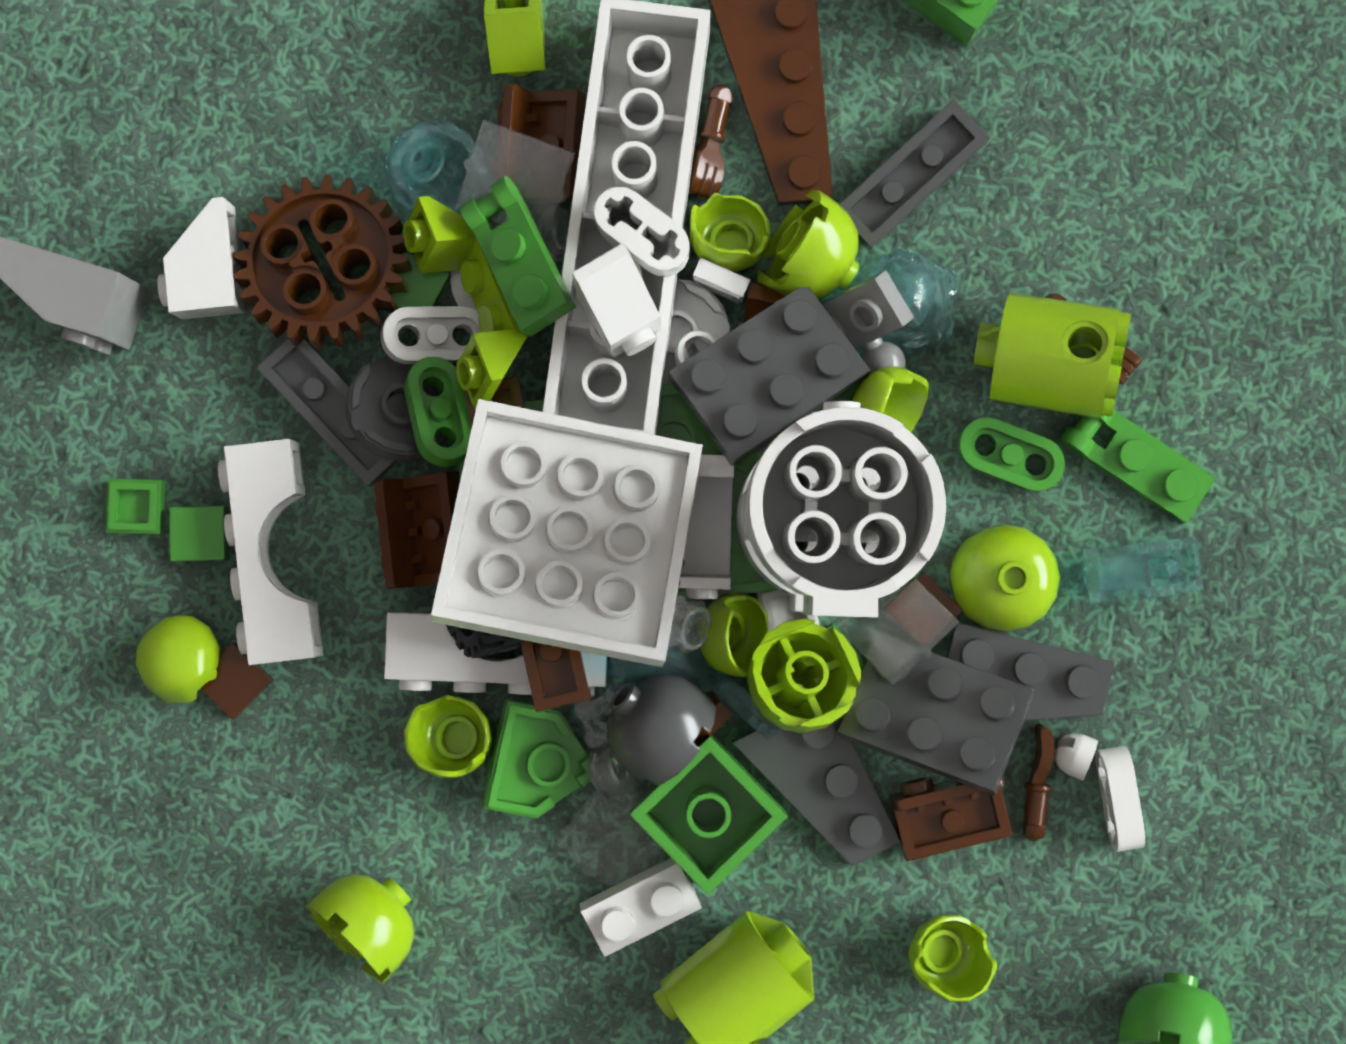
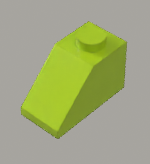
M484 0V20L491 74L506 73L510 76H525L533 71H545V33L542 0Z

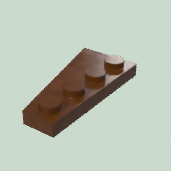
M708 0L722 37L728 61L734 72L745 110H747L746 113H748L756 137V143L778 206L812 203L813 200L805 195L813 190H819L833 199L816 0Z

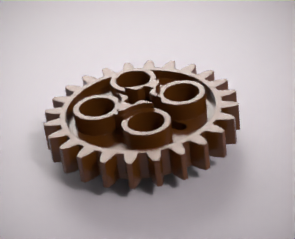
M325 175L320 189H314L308 177H303L301 192L296 194L286 184L282 185L284 200L277 203L265 196L263 201L269 212L265 216L250 212L247 216L256 227L255 231H239L237 234L244 246L248 248L233 252L232 256L237 264L244 268L233 274L238 285L241 288H245L239 294L240 298L247 307H254L251 314L259 324L268 322L267 328L276 338L287 330V337L295 346L302 342L306 334H308L309 341L315 349L321 348L325 335H330L336 345L342 347L344 332L351 330L358 339H364L362 323L368 320L380 328L383 323L377 311L381 307L391 311H395L398 308L390 295L391 291L407 292L408 289L404 279L398 275L412 271V265L408 257L401 255L408 250L405 247L403 235H399L403 231L400 218L398 216H391L393 211L386 199L376 202L377 198L371 187L367 186L357 194V188L351 178H347L339 190L336 189L330 175ZM333 221H347L344 228L338 233L325 234L328 225ZM302 224H310L318 243L326 254V259L345 293V298L342 301L335 299L332 289L321 272L319 263L300 229ZM297 245V249L289 257L277 258L279 251L285 246ZM359 265L370 266L367 273L361 278H347L349 272L354 267ZM320 289V294L314 301L307 304H299V299L307 290Z

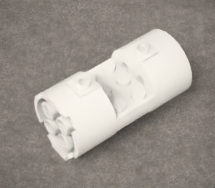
M823 402V410L812 412L810 415L799 419L789 426L770 444L748 474L740 491L736 509V527L742 550L751 566L766 582L788 594V610L803 612V614L812 616L878 617V598L897 591L912 579L925 563L930 560L940 541L946 516V494L944 482L934 457L931 453H928L922 443L908 429L903 427L904 424L883 413L860 408L861 403ZM797 477L803 479L806 488L801 485ZM795 541L804 542L802 551L798 549Z

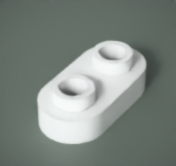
M467 306L402 307L392 312L384 322L380 333L381 345L391 359L402 364H415L426 357H440L452 364H457L466 346L458 345L453 340L452 332L456 328H462L469 333L470 338L473 333L481 332L478 320L479 314L476 309ZM401 329H410L415 333L417 342L414 346H405L399 341L398 332Z

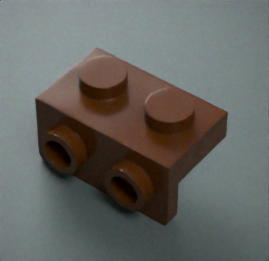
M505 84L503 101L500 103L497 113L501 133L499 154L496 156L493 166L495 181L505 175L508 176L520 191L525 203L572 202L586 107V95L579 90L527 91L518 84Z
M459 471L375 481V512L378 517L382 550L381 565L387 589L438 584L460 484Z
M922 777L901 783V792L891 794L889 798L904 859L911 861L1013 836L1001 789L1002 786H1005L1003 777L995 796L954 780L933 784L932 777Z

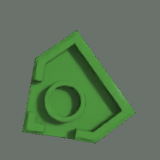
M505 699L500 723H495L492 737L493 743L484 772L487 781L481 806L488 810L537 819L555 807L554 804L579 787L583 788L601 776L572 732L561 711L550 709L536 712L534 704Z

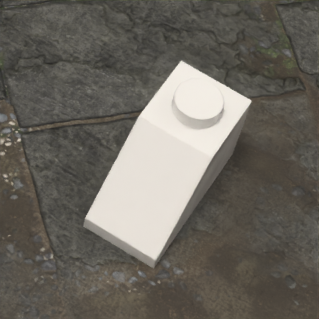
M224 197L212 198L163 257L165 274H159L157 280L159 298L163 307L168 306L170 314L182 320L246 313L245 303L239 296L243 288L238 285L233 277L234 273L241 270V267L232 257L233 252L239 251L235 207Z
M624 243L572 272L578 301L612 357L623 351L626 352L627 356L635 355L656 341L657 337L654 333L661 329V316Z

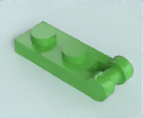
M505 175L490 185L492 190L481 199L472 197L460 205L459 209L465 222L473 230L520 331L532 337L575 309L576 306L520 191L513 181ZM504 210L508 220L495 227L492 217Z
M1115 409L1112 417L1101 415V419L1081 416L1074 427L1068 426L1059 439L1064 446L1181 524L1189 521L1216 480L1214 476L1116 412ZM1100 426L1113 433L1103 448L1092 439Z

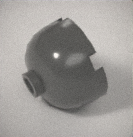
M657 673L643 677L635 683L629 682L624 684L614 694L610 702V709L612 711L607 724V740L614 759L626 772L644 785H646V780H649L655 786L661 785L678 775L696 757L701 748L693 742L699 735L702 727L707 732H711L715 721L716 706L709 695L685 678L667 673Z

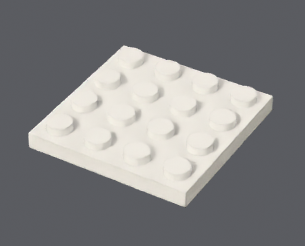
M478 399L431 612V622L663 667L668 650L703 445Z

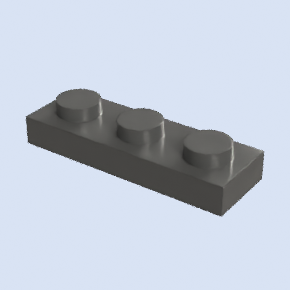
M954 99L839 204L849 213L858 230L859 241L869 251L990 140V137Z
M287 338L256 367L367 486L371 487L375 481L379 480L398 462L381 458L364 448L351 432L345 413L347 393L350 386L305 338L298 346L293 345L289 338Z

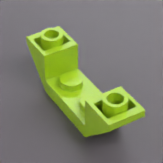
M430 196L418 197L409 220H406L404 223V244L408 252L414 254L421 274L461 270L462 286L468 294H471L479 314L478 320L481 332L472 334L466 348L457 361L456 373L459 385L468 392L476 411L478 399L491 401L528 335L520 331L475 234L462 215Z

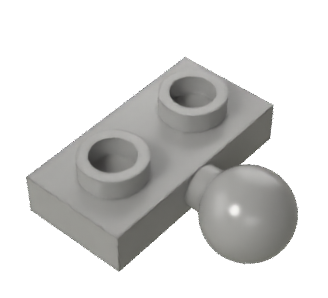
M886 270L821 302L855 349L859 347L863 349V360L870 368V373L885 366L906 367V360L902 350L893 343L884 342L881 338L904 327L914 318Z

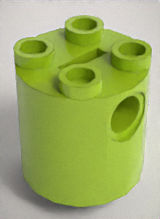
M1009 292L1001 325L981 322L977 337L974 365L993 368L990 401L1101 419V415L1112 417L1131 314L1120 312V309Z
M747 910L680 966L660 981L661 988L653 994L656 1003L671 1021L679 1017L683 1025L690 1032L691 1036L686 1039V1044H758L815 1000L812 957L787 924Z

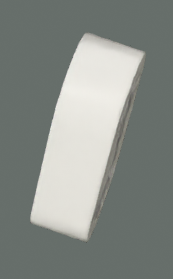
M616 186L605 190L599 195L594 206V218L598 231L606 240L615 247L624 243L632 259L656 276L669 277L677 274L685 267L689 259L690 242L687 233L678 223L627 187ZM625 204L630 205V218L639 226L638 229L634 230L623 221H619L615 226L609 225L610 214L607 208L612 205L614 208L620 209ZM649 233L663 243L669 237L675 239L674 251L677 256L673 259L668 255H664L659 261L654 259V245L645 236Z
M1125 745L1097 750L1095 760L1110 844L1115 852L1144 848V823L1130 752Z

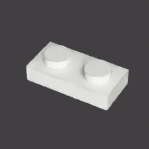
M672 858L579 903L580 911L604 957L702 909L700 900L686 872Z

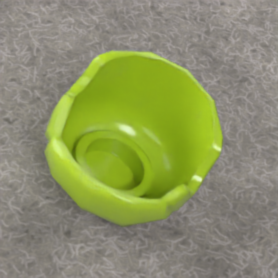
M713 193L700 207L694 205L691 209L689 242L699 260L703 258L732 272L742 271L758 262L770 247V221L759 204L742 195L722 196L719 193Z
M885 366L871 372L859 383L852 396V402L861 403L860 408L874 410L898 420L904 424L903 427L912 433L925 407L929 383L925 378L904 367Z
M727 593L715 599L707 607L698 625V646L708 665L725 675L747 677L750 657L761 639L768 633V614L757 598L744 593Z
M187 615L166 617L151 627L140 640L136 649V668L145 686L153 695L166 703H189L197 699V691L204 684L216 679V668L218 667L221 648L212 629L197 618Z
M444 695L428 703L416 706L403 730L407 754L419 769L439 778H458L476 770L485 762V758L489 755L493 743L490 720L480 707L472 701L458 696L454 697L453 695Z
M959 914L934 915L918 926L908 951L911 971L918 984L937 998L948 1002H970L986 992L997 970V961L991 956L987 946V934L975 923H971L969 919Z

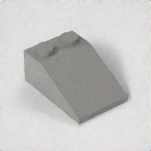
M0 237V279L44 321L63 328L61 339L110 355L113 345L130 350L149 290L148 288L119 272Z

